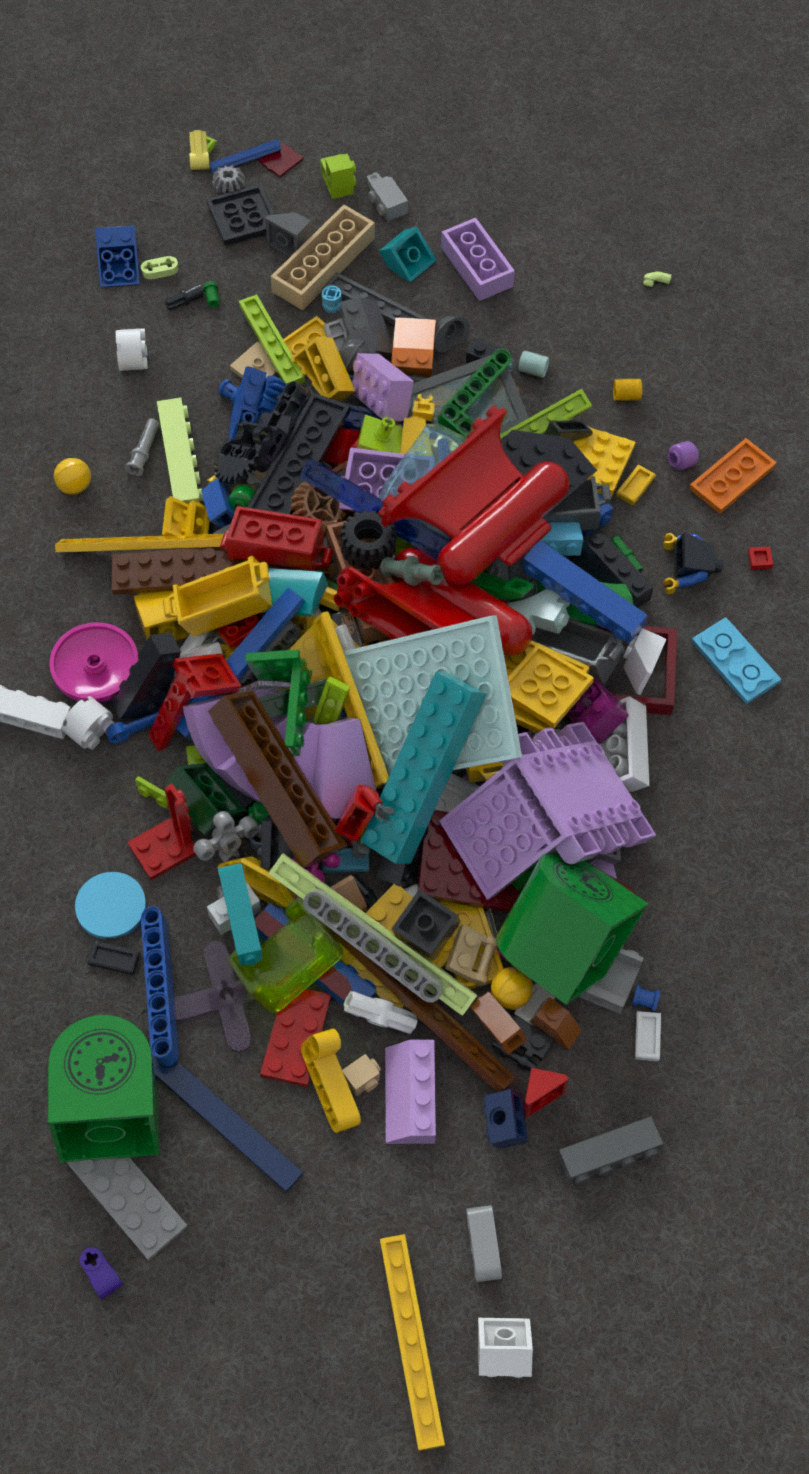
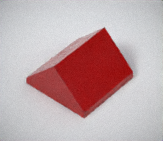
M531 1068L523 1110L525 1119L565 1094L569 1081L567 1075Z

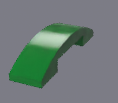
M484 571L472 581V583L498 599H519L534 588L533 583L518 577H514L511 581H506Z

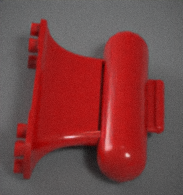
M495 405L488 409L485 414L487 418L484 421L479 417L471 425L473 430L467 435V440L423 478H419L412 485L404 481L398 487L397 491L399 493L396 497L389 494L382 501L383 507L378 512V515L382 518L381 524L384 527H389L403 519H417L427 522L447 534L452 540L438 554V565H440L444 578L453 584L465 585L472 582L498 557L507 566L514 565L551 531V525L543 517L564 499L569 492V475L562 466L555 462H541L525 475L513 465L503 449L500 437L501 426L508 411L505 408L498 409Z
M417 548L403 549L394 558L396 561H405L408 557L414 556L418 559L419 563L427 564L428 566L438 565L437 559ZM353 567L342 569L337 577L338 589L337 594L334 595L335 604L339 607H344L350 611L353 617H358L367 624L372 625L392 640L497 615L505 656L520 655L529 647L533 638L532 625L524 615L508 606L505 600L494 597L472 582L458 585L443 578L439 585H433L429 581H421L420 584L412 586L407 584L403 578L392 575L391 578L395 583L379 584Z

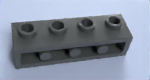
M648 1117L559 1150L557 1157L568 1184L576 1182L578 1185L590 1180L592 1175H607L613 1171L614 1167L620 1165L623 1168L636 1163V1159L641 1157L650 1159L659 1154L658 1151L663 1146V1142L652 1117Z

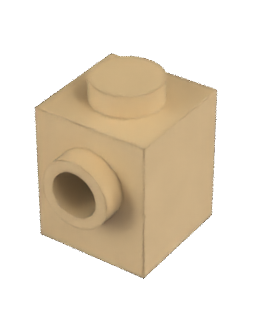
M366 1054L342 1070L347 1084L355 1096H358L365 1090L370 1092L379 1084V1071L381 1069L373 1058L370 1060Z

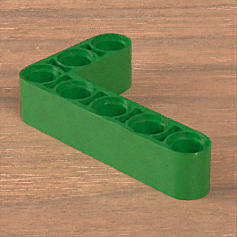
M496 350L443 406L438 415L437 422L449 435L466 438L473 430L471 425L474 421L466 413L505 372L511 361V355L507 350ZM497 359L501 360L503 364L498 363ZM484 373L489 374L491 377H486ZM471 387L477 388L478 391L472 390ZM458 400L463 401L465 405H461ZM445 414H449L452 419H448ZM460 428H465L468 433L463 432Z

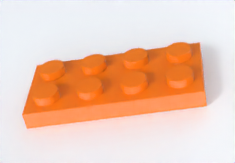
M745 438L692 482L689 489L716 512L721 514L776 467L777 462Z

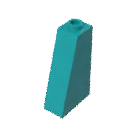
M242 863L218 868L239 965L256 964L258 961L263 960Z

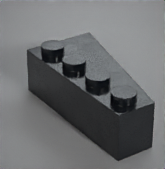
M171 632L149 636L138 654V662L129 669V677L121 682L118 695H113L111 701L120 719L147 716L160 711L175 673L173 662L181 654V650Z

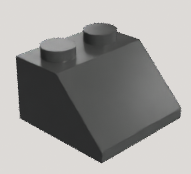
M296 212L265 217L267 245L289 257L311 237V221Z

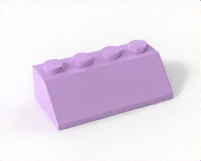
M408 1040L385 1048L386 1144H435L434 1040Z

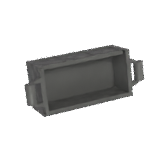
M595 476L591 477V479L582 483L549 512L544 519L548 523L579 522L581 531L599 529L600 506L612 501L609 485L596 483ZM597 489H601L603 501H599Z
M570 618L559 634L536 627L532 641L590 666L588 674L597 679L603 686L625 653L622 641L617 639L613 633L574 621Z

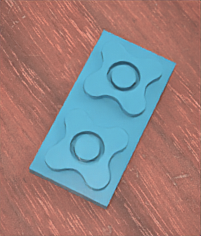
M726 617L691 640V643L746 705L781 682V678Z

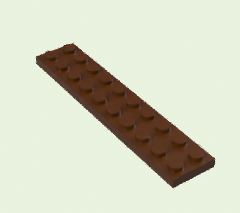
M324 537L322 545L328 548V539ZM220 547L112 554L113 595L169 591L173 590V585L175 584L181 586L248 560L234 558L233 561L229 560L228 552ZM324 551L320 552L318 562L322 561ZM268 564V568L271 569L308 571L292 567H283L280 565ZM329 567L315 568L314 571L323 572L325 578H330Z

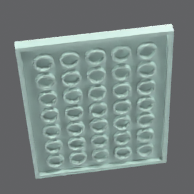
M497 615L343 651L389 776L435 672L450 673L487 694L453 770L522 757Z

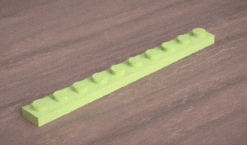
M284 853L268 873L303 900L314 889H322L438 977L444 986L439 999L462 1016L477 997V994ZM317 895L311 896V903L316 907H320L322 903L321 898ZM337 910L330 911L331 919L340 921V913ZM352 924L349 926V932L353 936L360 935V929L357 925ZM371 939L368 941L370 949L373 951L379 950V943L376 940ZM390 954L387 956L388 962L392 965L399 964V959L396 955ZM409 969L406 971L407 976L413 980L418 979V973L415 970ZM426 985L425 989L433 995L438 993L435 985Z

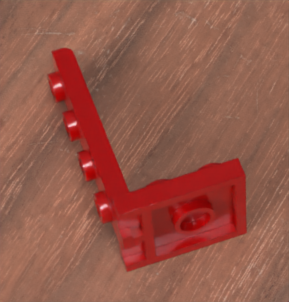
M221 653L175 658L173 667L177 675L149 732L150 739L158 751L167 748L184 713L183 706L188 705L191 696L196 698L239 692L241 684Z
M173 784L168 785L164 789L171 818L128 841V846L150 880L157 878L196 855L193 850L195 844L191 836L193 828L189 823L191 819L187 813L189 809L185 803L187 799L182 790H176Z

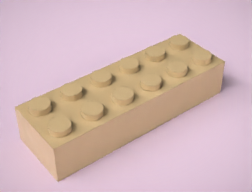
M343 205L271 275L272 292L303 311L322 292L336 272L340 274L375 239V222Z

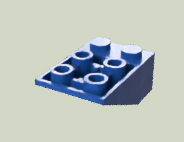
M135 226L95 228L100 287L140 284Z

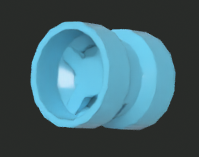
M326 286L322 290L323 310L328 313L338 312L340 302H342L341 290L337 286Z

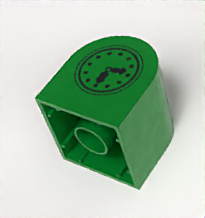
M557 852L543 854L496 937L497 946L503 956L514 967L567 1005L606 977L648 903L585 861L568 864Z
M96 1015L81 1019L65 1029L51 1049L48 1064V1124L60 1163L160 1155L159 1100L150 1046L141 1030L123 1018L111 1015Z

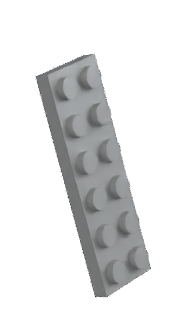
M130 1157L66 1162L148 1261L188 1227Z

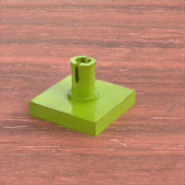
M365 415L357 448L400 454L403 427L395 425V421L392 418L387 422L389 417H384L380 420Z

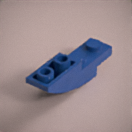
M249 366L245 367L241 386L237 387L229 439H233L237 435V423H241V421L255 423L259 415L257 408L266 372Z

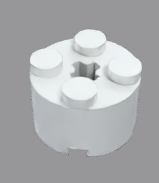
M145 328L116 330L117 360L120 371L148 369Z
M88 696L86 702L80 700L71 708L65 717V720L68 722L66 726L62 724L61 728L65 734L82 748L93 750L100 743L99 738L106 732V729L115 724V722L112 721L113 715L93 697Z

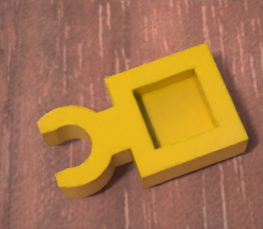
M418 394L417 401H414L412 416H419L425 419V421H432L435 403H432L433 396L429 395L428 399H424L421 397V394Z

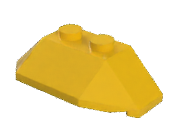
M252 856L218 865L217 868L242 863L245 881L249 884L257 898L267 904H273L276 908L280 906L287 912L288 916L298 920L299 909L295 901V893L268 874L272 867L261 868V861Z

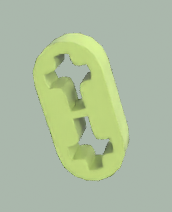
M172 256L144 261L141 265L142 275L146 279L174 275L178 272V261Z

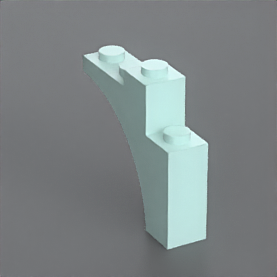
M545 589L532 597L507 603L508 606L528 619L532 625L533 635L536 627L559 634L569 620L566 607L570 605V602L563 601L553 590Z

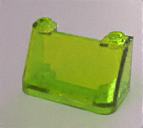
M299 896L285 910V915L289 922L260 946L263 960L253 965H239L236 950L226 958L249 993L271 1012L280 1011L339 961L343 955L341 945L325 925L305 909L304 900Z

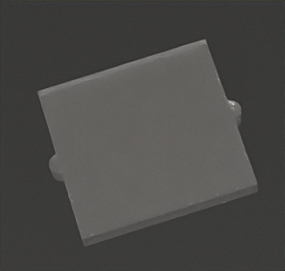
M257 681L240 688L239 693L254 691L256 695H270L290 688L291 682Z

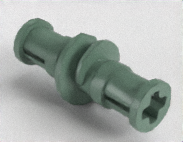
M414 556L408 557L405 561H396L391 557H385L380 565V571L383 576L390 577L393 575L403 578L407 584L412 586L420 584L421 581H429L433 585H439L444 578L440 565L428 566L427 564L419 563L418 559Z

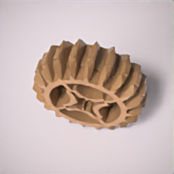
M320 478L315 480L309 479L301 483L294 490V495L290 499L293 504H291L290 508L295 510L293 515L321 519L323 535L325 536L327 535V525L343 522L342 519L346 516L343 512L344 510L339 509L340 491L334 490L335 484L329 486L328 480L321 481Z

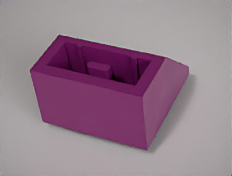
M595 678L590 687L567 712L573 724L585 723L598 744H601L629 716L621 702Z

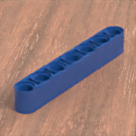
M150 906L143 910L141 914L150 1048L152 1054L161 1065L170 1066L177 1061L179 1051L169 929L167 919L158 907ZM160 939L159 942L153 944L154 941ZM162 960L159 965L154 966L157 961ZM163 982L160 987L156 988L157 984ZM165 1004L162 1009L157 1010L160 1005ZM167 1026L164 1031L159 1032L162 1027ZM169 1048L167 1053L161 1055L164 1049Z

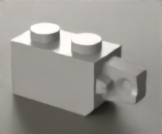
M377 172L367 176V183L370 188V192H368L369 199L372 203L376 204L379 214L384 216L387 222L408 214V200L392 177L386 176L382 178Z

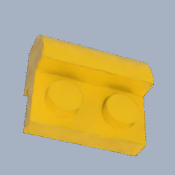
M172 496L166 499L162 529L163 536L208 534L209 518L205 505L196 501H191L187 504Z

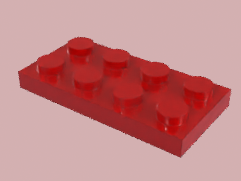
M287 984L284 985L262 1065L261 1077L308 1087L310 1074L301 1053V1045L309 1036L323 1031L331 994Z

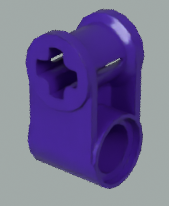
M89 1247L81 1253L80 1264L101 1300L123 1285L113 1267L108 1264L99 1249ZM91 1256L96 1259L97 1264L95 1266L89 1264Z

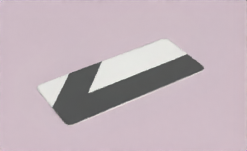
M489 908L485 916L491 934L496 938L497 931L491 909Z

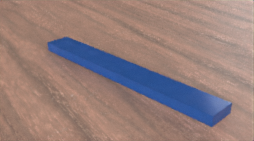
M289 587L226 660L238 681L249 670V666L245 662L246 653L264 652L306 602ZM223 694L196 697L190 704ZM183 713L176 729L190 740L191 734L187 727L185 714Z

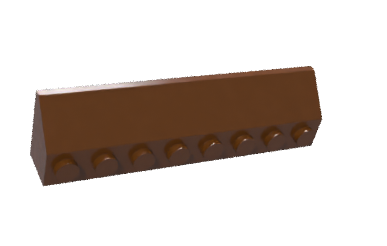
M254 691L225 695L208 710L213 723L219 729L225 743L231 749L237 763L243 769L249 783L255 789L261 803L264 804L270 814L271 820L276 824L283 836V840L287 843L295 856V860L301 867L306 868L316 865L348 846L342 835L335 832L336 825L289 748L285 745L283 738Z

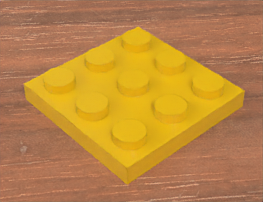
M539 643L508 677L512 703L552 728H555L590 687L594 679L591 675Z

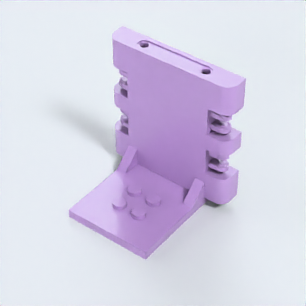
M584 722L569 724L559 731L557 735L553 728L542 729L532 740L527 732L518 734L522 757L501 761L504 765L501 770L440 820L441 825L487 900L496 896L533 867L543 854L558 851L566 863L575 864L591 859L598 853L608 854L619 850L623 846L632 847L646 843L656 836L642 814L639 804L633 800L606 758L603 748L596 742Z

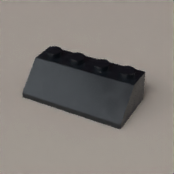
M600 529L583 538L580 555L568 556L566 558L599 582L626 584L632 595L633 605L637 608L651 600L653 592L651 583Z

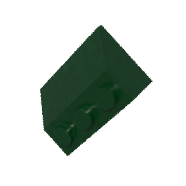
M207 763L177 766L164 784V787L173 784L176 790H182L187 799V802H185L189 809L187 813L196 824L197 829L204 835L212 834L216 828L213 818L217 813L221 811L228 812L234 822L247 813L246 808Z

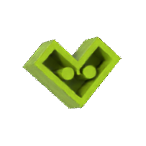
M339 154L320 159L321 173L331 198L335 199L354 194L356 179L353 173L356 172V167L348 154Z

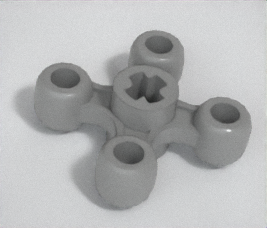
M221 811L213 818V823L216 827L212 832L213 838L211 840L201 839L197 841L193 850L202 861L211 859L217 850H219V856L223 862L239 859L240 854L237 849L241 845L240 838L256 836L259 825L254 818L246 816L239 821L238 826L234 827L235 822L231 815L226 811Z

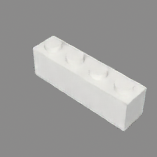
M0 685V722L64 739L66 734L62 731L61 727L62 724L66 726L68 721L65 720V717L71 710V707L63 702L55 703L48 701L42 696H30L23 691H12Z

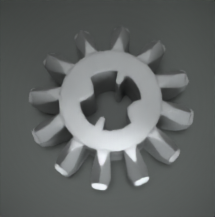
M225 165L224 168L218 167L217 172H214L213 187L218 195L244 189L245 176L240 168H234L233 165L230 167Z

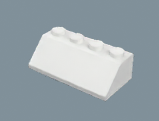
M629 696L619 700L629 716L600 745L628 792H634L649 786L646 706Z

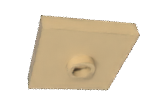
M256 342L230 365V370L243 378L245 367L247 366L266 372V377L278 375L259 342Z

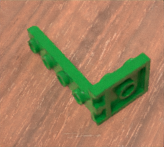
M299 649L246 653L245 662L260 683L291 682L285 745L290 748L293 756H300L301 747L304 746L303 726L306 725L304 711L305 706L308 705L306 690L307 685L310 684L312 670L306 667L307 662L304 658L300 657Z

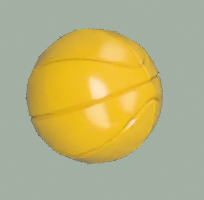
M67 458L61 461L55 468L54 482L63 493L76 495L82 493L89 486L91 471L82 460Z
M505 968L499 971L492 980L491 993L503 1008L517 1010L525 1006L531 999L533 982L517 968Z

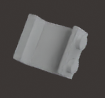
M622 949L606 977L578 997L621 1014L641 967L643 957L633 950Z

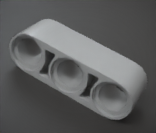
M492 1206L466 1208L476 1282L502 1279Z

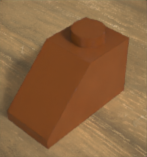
M550 997L542 1002L529 1021L538 1029L554 1038V1041L567 1050L571 1048L582 1031L570 1012Z

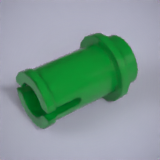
M213 281L206 282L203 287V292L207 298V305L210 308L220 305L217 293L218 285Z

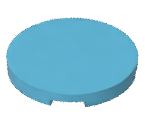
M106 872L92 877L81 887L75 901L76 915L82 928L90 935L104 940L106 938L125 937L132 933L140 925L141 914L146 909L145 895L139 883L129 875L120 872Z

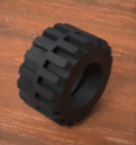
M365 510L361 514L358 512L354 513V517L349 516L341 529V552L344 559L348 560V564L351 566L355 564L357 569L365 568V570L369 571L370 568H374V570L379 569L385 557L393 558V555H395V525L392 524L389 527H384L381 524L382 518L377 514V511L367 512ZM365 538H372L377 541L368 543L360 540Z

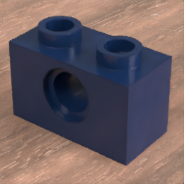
M508 1089L485 1095L484 1113L488 1122L487 1138L491 1145L507 1148L528 1142L521 1093ZM506 1115V1119L502 1124V1119Z

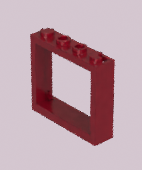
M598 625V629L613 633L607 630V628H602ZM644 626L643 629L666 639L663 698L621 694L613 695L618 700L629 696L646 706V713L672 715L675 700L677 629Z

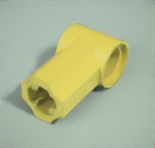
M194 130L189 132L191 170L210 169L206 131Z

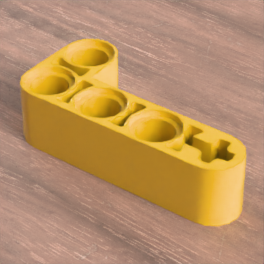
M332 1028L309 1036L301 1045V1053L332 1130L338 1133L360 1125L361 1119L335 1054L341 1048L340 1036Z

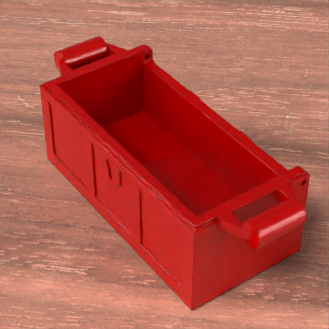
M237 506L229 531L224 532L220 548L228 552V558L232 561L234 558L248 560V557L253 556L259 563L266 562L268 564L314 571L318 567H329L333 554L332 549L322 545L324 536L321 519ZM324 551L322 561L318 562L320 552Z

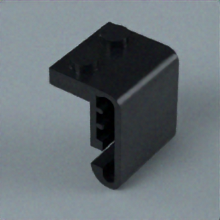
M268 815L262 821V824L258 826V837L261 838V847H258L257 859L261 861V868H271L283 853L290 859H295L276 824L271 820V816Z

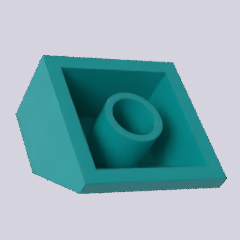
M418 227L405 229L379 250L386 265L408 282L413 281L437 261Z

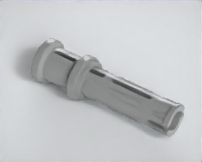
M155 419L147 420L138 446L131 452V460L125 466V470L131 475L141 476L144 472V464L149 460V449L160 426V423H157L158 421Z

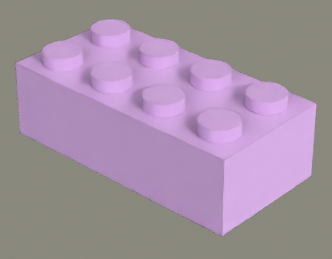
M476 218L442 231V250L479 301L513 287L514 269Z
M357 353L353 364L354 376L351 381L355 392L352 394L380 418L389 417L388 421L390 418L394 421H404V418L408 417L414 381L380 354Z

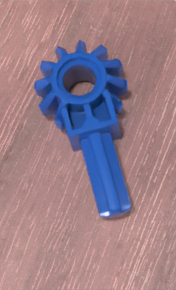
M269 375L265 378L257 408L260 416L264 412L269 413L275 409L278 403L276 398L278 395H282L286 387V383L276 376Z

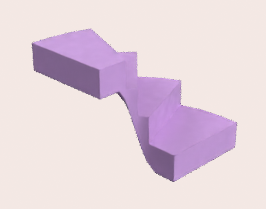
M262 683L241 689L239 692L227 693L183 706L187 727L195 747L210 768L230 786L261 802L243 769L237 763L231 749L225 743L219 729L213 723L208 710L225 695L254 691L256 696L260 698L277 693L275 684ZM287 714L271 719L284 742ZM345 718L329 724L319 725L306 722L302 732L304 735V746L301 747L300 756H294L329 816L331 818H340L345 804L358 784L370 786L376 791L360 719Z

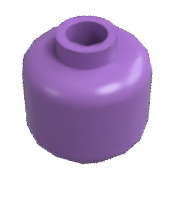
M684 441L671 446L667 459L673 468L681 471L697 464L699 451L692 442Z

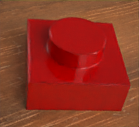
M753 547L748 549L751 570L772 569L773 560L770 547Z

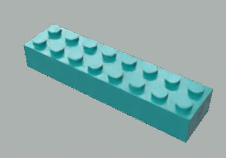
M435 672L380 796L383 802L382 806L392 807L394 814H388L390 821L379 820L376 818L375 810L360 842L395 864H411L485 700L486 693L450 673Z

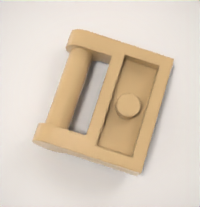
M464 924L459 926L445 969L477 985H486L488 967L494 949L498 947L496 938L488 937ZM481 944L485 946V949L476 973L472 971V968Z

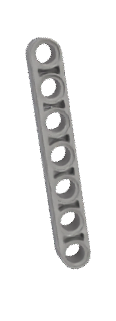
M314 889L305 896L303 904L308 912L424 1001L435 1002L439 999L444 986L438 977L324 890ZM312 895H317L321 898L322 903L320 907H316L311 903ZM331 910H337L340 913V921L331 919ZM353 924L359 927V936H353L349 932L350 925ZM371 939L376 940L379 943V950H371L368 946V941ZM390 954L396 955L399 959V964H389L387 956ZM409 969L415 970L418 973V979H409L406 971ZM426 985H435L438 993L435 995L428 994L425 989Z

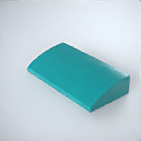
M268 568L272 604L289 587L306 601L296 612L295 616L313 617L328 586L324 573Z

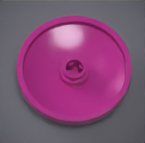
M100 622L82 624L66 632L56 642L50 655V671L58 689L69 698L86 702L88 700L87 697L91 696L99 703L111 700L114 694L118 695L121 682L127 680L130 675V667L139 660L138 652L132 638L117 626Z

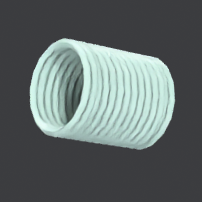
M523 351L518 371L543 378L548 368L549 357Z

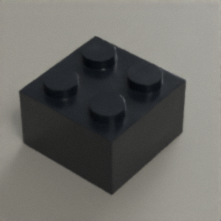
M418 890L392 927V930L397 937L434 961L461 923V920L456 913L421 890Z

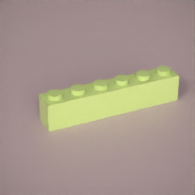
M181 398L157 401L173 497L187 504L191 501L200 503V501L204 500L201 492L202 488L197 489V484L201 483L199 471L194 472V467L198 466L196 455H191V451L194 450L193 438L188 439V434L192 433L190 421L185 422V418L189 417L187 405H182Z

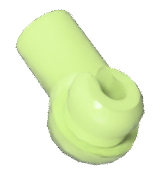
M658 271L647 273L644 276L643 284L649 287L654 285V281L670 284L672 275Z

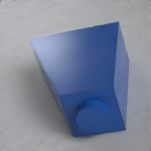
M217 478L210 482L201 492L210 522L219 528H223L232 522L235 511L228 503V498L231 494L229 487Z

